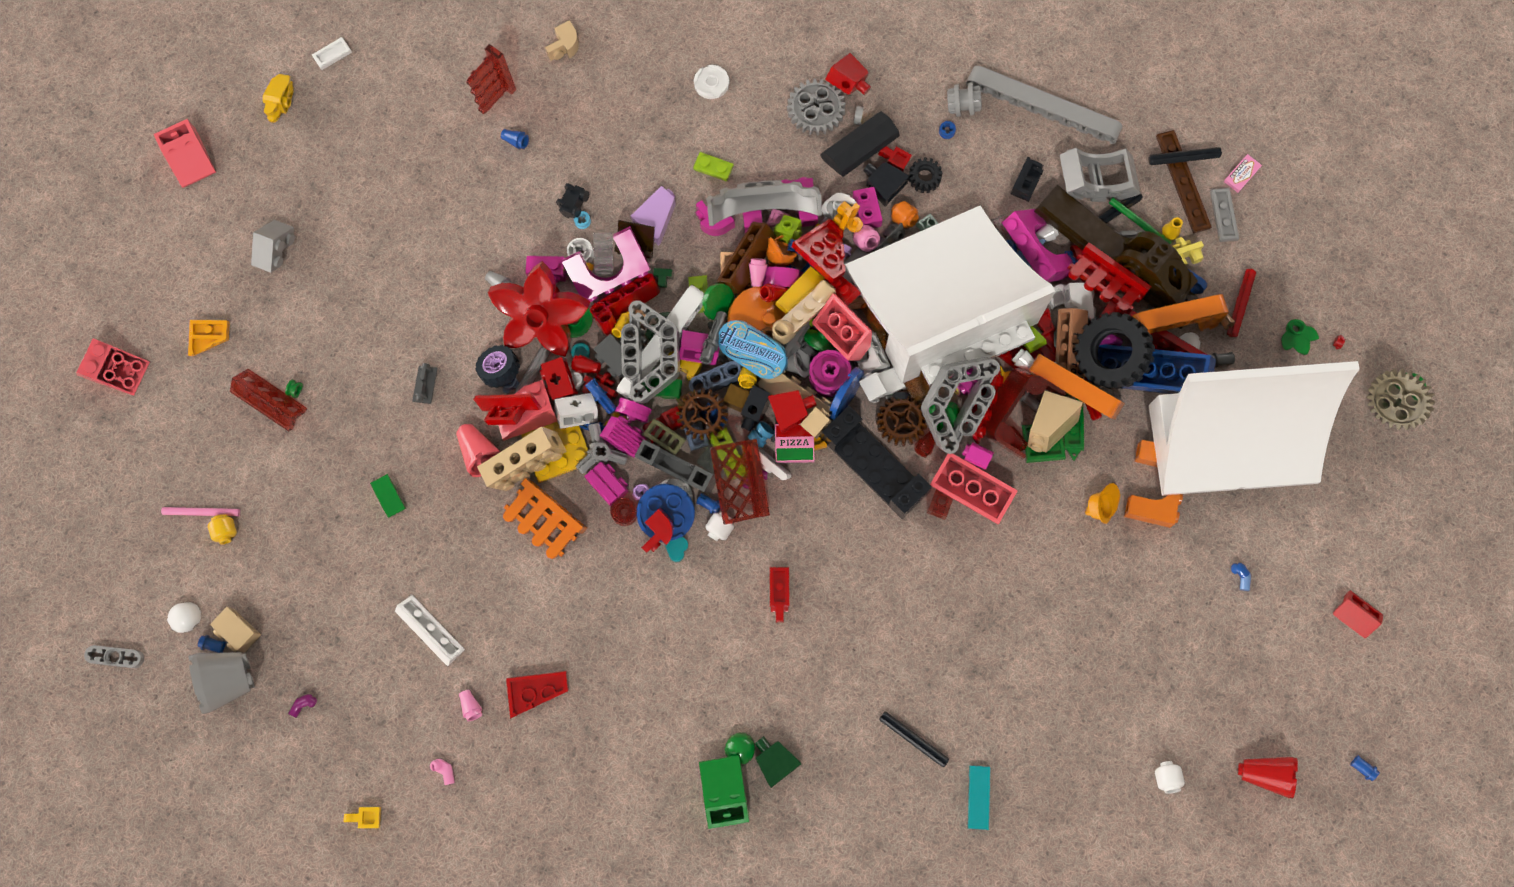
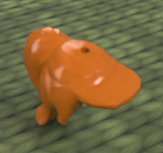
M784 235L778 236L775 239L770 237L768 240L766 255L769 260V267L786 268V266L794 262L797 253L787 250V243L778 241Z

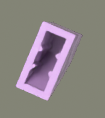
M661 186L631 215L633 223L655 227L654 242L658 246L662 242L676 205L674 193Z

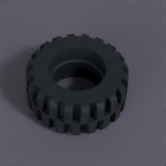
M1112 312V314H1101L1100 318L1094 317L1091 319L1092 323L1090 325H1084L1082 328L1084 332L1078 334L1077 337L1079 343L1075 344V351H1077L1075 359L1079 363V369L1089 380L1105 388L1123 389L1124 386L1130 387L1134 385L1133 382L1135 381L1139 382L1143 379L1142 375L1145 372H1149L1151 369L1149 365L1154 361L1152 355L1155 352V346L1152 344V335L1137 319L1125 313ZM1110 334H1124L1132 342V354L1129 360L1123 366L1116 369L1104 367L1098 360L1100 343Z

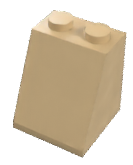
M1044 391L1030 429L1028 447L1036 452H1047L1079 421L1083 402Z

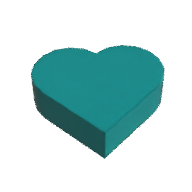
M683 537L672 540L665 545L670 559L676 563L683 560L684 552L687 551L689 546L688 541Z

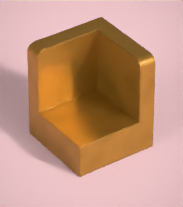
M730 384L724 397L723 405L741 412L750 392Z

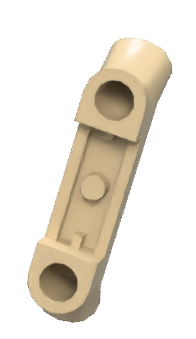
M820 281L812 292L781 320L773 324V339L780 344H786L792 340L803 326L815 315H818L832 294H836V289L827 281Z

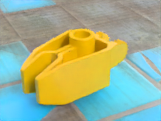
M276 75L271 79L263 94L264 113L268 116L267 119L271 123L279 120L278 118H280L281 113L286 114L291 106L294 90L293 82L290 81L289 75Z

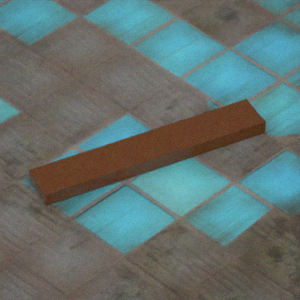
M1175 130L1156 135L1162 153L1182 151ZM1187 162L1167 164L1193 234L1211 229V223Z

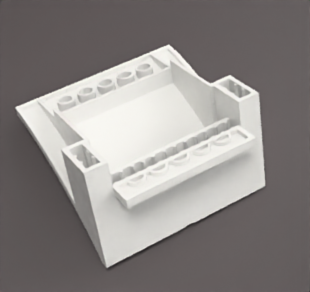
M981 206L845 264L847 273L856 288L861 292L864 301L889 334L885 352L901 384L918 377L920 371H922L929 386H932L943 365L982 357L992 359L1034 340L1035 336L1030 326L1039 322L1055 293L1052 284L1033 271L1009 246ZM953 369L948 372V378L954 375Z
M1358 361L1188 374L1179 393L1158 395L1149 404L1162 496L1320 483L1330 432L1343 396L1352 379L1359 371Z

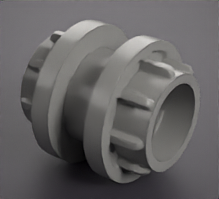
M968 83L967 89H960L959 84H955L954 88L948 89L947 100L950 114H956V117H961V111L969 110L970 116L975 115L976 111H981V88L979 86H973V83Z

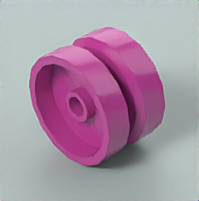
M825 350L818 353L810 364L809 381L811 387L821 396L835 397L840 386L847 379H850L848 376L851 372L850 362L836 350Z

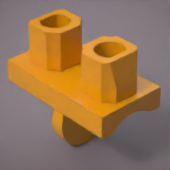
M844 201L837 209L838 214L833 218V222L843 230V233L846 228L851 232H859L863 227L861 219L856 217L860 208L857 203L850 206Z

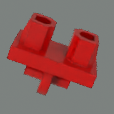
M606 372L604 375L597 374L596 379L600 380L598 384L604 391H607L606 395L610 400L612 398L616 399L618 396L616 391L606 386L612 387L615 383L610 380L611 374L609 372ZM586 375L583 379L585 384L582 392L584 394L591 393L585 385L593 380Z

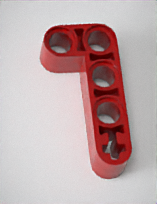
M648 273L593 304L590 312L604 335H613L612 329L617 323L616 320L619 319L622 313L629 312L630 304L634 301L646 303L660 293V288L653 274Z

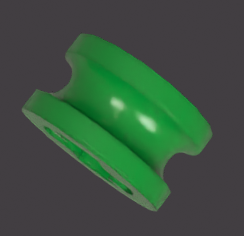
M293 379L290 380L286 386L285 394L298 398L303 384L301 382L296 383Z

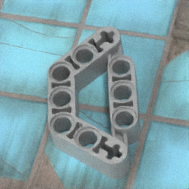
M634 301L629 306L630 324H626L621 331L622 374L631 382V398L636 403L645 404L679 377L680 339L679 331L672 322L643 302ZM636 309H638V310L641 309V310L643 311V313L645 314V317H644L642 314L638 313V312L636 313L635 310H636ZM652 318H658V323L654 326H651L650 320ZM641 324L660 337V365L642 380ZM667 329H674L672 336H665ZM630 330L636 331L633 338H627V333ZM669 347H673L675 349L674 353L670 356L666 355V350ZM630 349H636V354L633 357L627 356ZM669 366L675 367V371L671 375L666 374V369ZM636 368L635 375L628 376V370ZM654 378L660 379V383L656 387L651 386V381ZM645 385L651 390L650 392L644 387ZM638 391L642 392V398L638 397Z
M982 357L946 364L939 370L921 405V411L939 449L948 454L955 453L959 448V442L963 435L971 436L976 432L995 396V389L990 384L1000 370V365L996 360ZM969 366H972V373L970 375H967V368ZM953 369L954 375L948 379V372ZM978 380L972 387L952 428L945 409L958 384ZM941 387H944V388H945L944 394H943L942 396H939V395H938L939 389H940ZM986 387V394L981 396L982 388ZM935 404V411L930 414L929 408ZM977 404V411L972 413L973 405ZM943 422V428L937 431V425ZM968 422V428L962 430L963 424Z

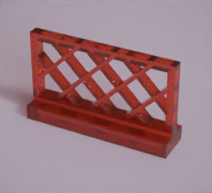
M757 439L742 440L710 447L723 525L770 516ZM741 445L743 453L739 458L733 452L737 446ZM719 449L727 453L723 462L718 459L717 450ZM730 457L738 461L733 469L726 465ZM740 465H743L746 469L743 477L736 473ZM723 468L730 472L726 481L721 478ZM733 476L741 480L736 489L729 484ZM744 484L749 487L747 496L739 492ZM727 487L734 492L730 500L724 496V491ZM737 495L744 499L740 508L733 504ZM747 503L752 506L753 514L748 515L743 511ZM730 506L737 511L732 519H728L727 513Z

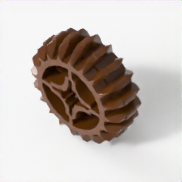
M701 388V394H698L697 389H694V396L688 392V400L683 397L681 398L685 405L678 404L677 406L683 409L682 412H676V415L682 416L677 422H684V425L680 427L681 430L688 428L686 431L688 436L691 432H694L693 439H696L698 434H700V440H704V434L707 435L708 439H711V432L718 436L716 429L718 428L723 431L724 428L720 424H727V421L722 418L729 416L728 413H723L722 411L728 408L727 405H720L725 400L722 398L717 401L716 399L719 397V394L716 393L712 397L711 389H709L707 394H705L704 388ZM704 398L714 403L707 407H702L697 400ZM692 404L695 409V414L693 417H691L690 420H688L687 411L689 406ZM697 406L703 411L707 410L705 415H707L706 419L708 422L702 417L698 418L699 410ZM717 408L718 418L713 425L710 420V414ZM703 421L709 429L697 430L691 425Z
M908 396L906 400L899 399L896 401L894 397H891V403L886 400L884 402L885 407L880 406L879 410L881 412L877 413L876 417L879 419L876 420V425H880L878 432H883L882 438L889 436L888 443L893 439L895 440V446L901 441L902 447H905L906 441H908L909 445H913V439L918 442L920 440L919 436H924L925 432L923 430L927 429L926 420L922 411H920L922 404L915 405L916 399L910 402ZM895 408H906L903 412L891 411ZM911 411L917 418V426L909 418ZM906 415L905 423L903 422V424H900L898 427L899 418L901 420V418H904V416ZM886 416H889L890 420L894 422L893 430L889 428ZM902 429L912 430L908 434H898Z

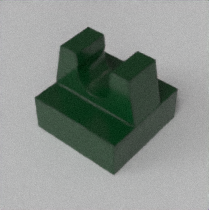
M654 268L653 276L658 278L659 287L667 288L668 279L673 280L674 272L672 269Z

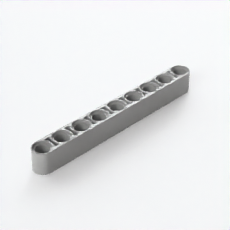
M981 66L973 67L966 82L967 86L968 83H973V86H979L982 93L992 94V97L1002 101L1007 100L1012 105L1022 106L1027 111L1042 114V117L1052 121L1057 120L1062 125L1072 126L1077 131L1092 134L1093 137L1102 141H1109L1110 144L1116 143L1123 127L1117 120Z

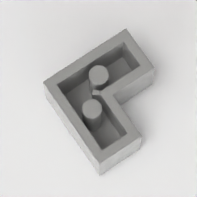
M273 220L254 231L251 265L270 273L281 267L283 263L282 251L292 245L295 239L294 227Z

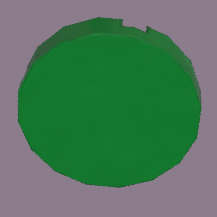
M715 283V285L707 288L703 296L702 306H704L703 312L708 319L715 320L716 313L719 311L725 312L728 315L729 308L734 301L732 289L722 283Z

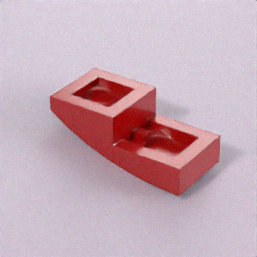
M677 406L662 413L657 418L658 421L672 430L682 426L681 423L677 422L680 419L676 415V412H680ZM648 422L643 425L642 429L644 430V432L646 431L651 422ZM656 425L651 433L653 436L659 429L658 425ZM663 429L657 438L661 439L666 431Z

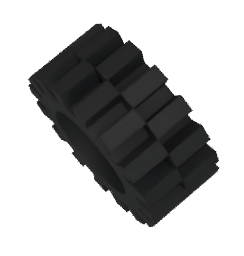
M924 157L923 161L921 158L917 162L915 161L909 171L911 187H915L916 191L921 190L920 193H924V191L930 193V190H936V187L938 188L943 174L941 166H938V162L935 161L933 163L932 158H930V161H927V157ZM923 170L929 171L932 174V179L929 181L921 180L918 176L919 172Z

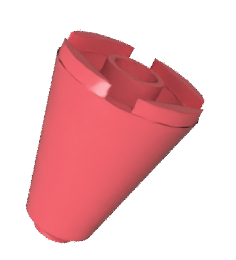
M463 424L459 427L457 438L467 472L472 477H481L477 466L501 451L474 425Z

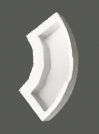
M890 367L882 370L880 373H868L859 381L866 396L872 403L879 402V398L884 396L886 399H889L893 393L901 389L903 391L907 390L904 383L901 384L894 368Z

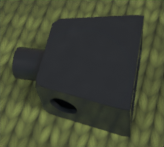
M883 162L878 168L869 163L863 170L869 176L866 186L868 188H875L877 199L885 207L909 181L908 174L887 162Z
M754 385L752 386L741 411V415L745 417L741 428L751 432L755 422L759 423L762 421L770 405L768 396H771V393ZM757 408V413L752 415L751 410Z

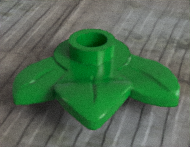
M1293 319L1287 323L1286 332L1282 335V347L1286 351L1294 348L1298 353L1307 355L1310 350V341L1318 340L1319 335L1313 327L1306 326L1302 320ZM1293 326L1298 328V332L1293 329Z

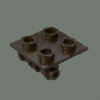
M618 220V232L630 226L646 259L653 258L655 227ZM615 245L614 252L620 255L621 252L618 246Z

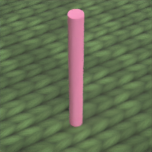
M162 507L161 513L162 515L217 516L226 514L227 516H240V509Z

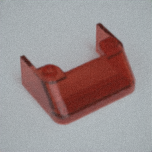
M1021 368L1013 369L997 392V402L993 404L991 419L987 421L985 426V437L1023 460L1026 455L1010 445L1014 438V430L1005 423L1025 391L1032 395H1040L1047 389L1051 393L1065 396L1067 392L1034 373Z

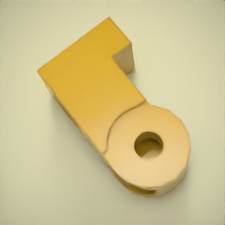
M680 360V371L687 374L686 376L689 381L699 374L702 363ZM669 366V367H668L669 369L675 371V367H673V366Z

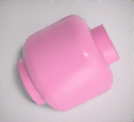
M863 225L859 232H854L853 241L862 251L871 252L879 245L880 236L871 226Z

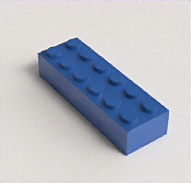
M1104 344L1099 345L1098 348L1099 362L1109 369L1123 366L1132 354V347ZM1155 349L1152 355L1154 361L1149 365V368H1151L1149 372H1145L1142 375L1143 379L1139 382L1135 381L1133 382L1134 385L1130 387L1124 386L1123 389L1176 394L1181 391L1188 374L1214 372L1216 360L1212 355ZM1088 379V381H1089L1090 383H1092L1093 385H1098V384H1096V383H1094L1093 381H1091V380Z

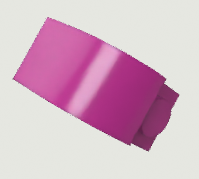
M702 200L696 203L697 211L695 214L700 220V229L704 233L711 236H720L735 228V221L731 216L719 221L714 226H709L706 205Z
M767 267L763 285L769 283L789 289L804 272L793 268Z

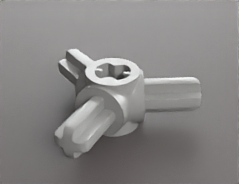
M599 423L590 424L588 428L592 443L589 444L588 455L576 465V469L584 474L595 463L607 462L608 460L624 465L627 461V454L612 450V446L607 445L606 440L603 441V438L600 437L601 429ZM596 448H603V455H596Z

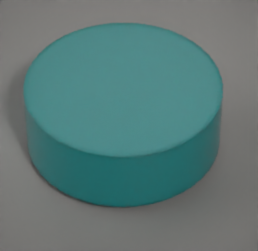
M585 343L575 344L571 349L573 358L575 355L579 356L580 354L589 358V347Z

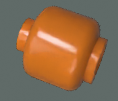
M906 201L896 203L891 209L892 221L898 225L902 223L904 229L913 227L919 219L917 208Z

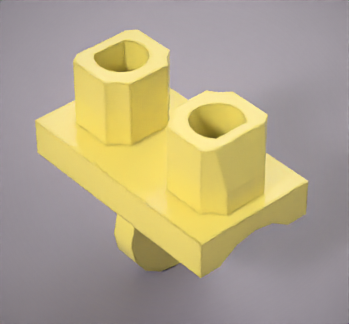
M1182 237L1176 239V244L1172 245L1182 257L1181 260L1185 265L1188 264L1185 259L1186 257H1190L1193 264L1201 262L1204 258L1201 251L1204 246L1202 241L1191 244L1190 240L1185 241Z

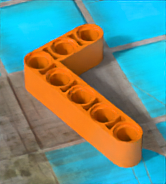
M1223 294L1139 312L1132 317L1142 323L1150 334L1198 323L1200 331H1203V329L1217 327L1229 314Z
M1041 354L1037 355L1029 368V371L1111 419L1115 420L1125 405L1121 400Z

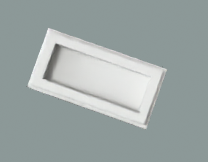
M341 37L312 54V57L320 69L323 70L349 55L352 51Z

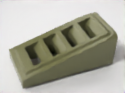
M655 418L644 432L645 436L673 455L678 453L686 441V438ZM656 425H658L659 429L653 436L651 433ZM664 429L666 432L660 440L657 437ZM669 434L673 435L667 444L664 443ZM675 438H677L679 441L675 447H670Z

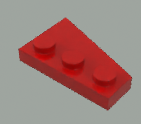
M567 671L506 678L510 719L568 692Z

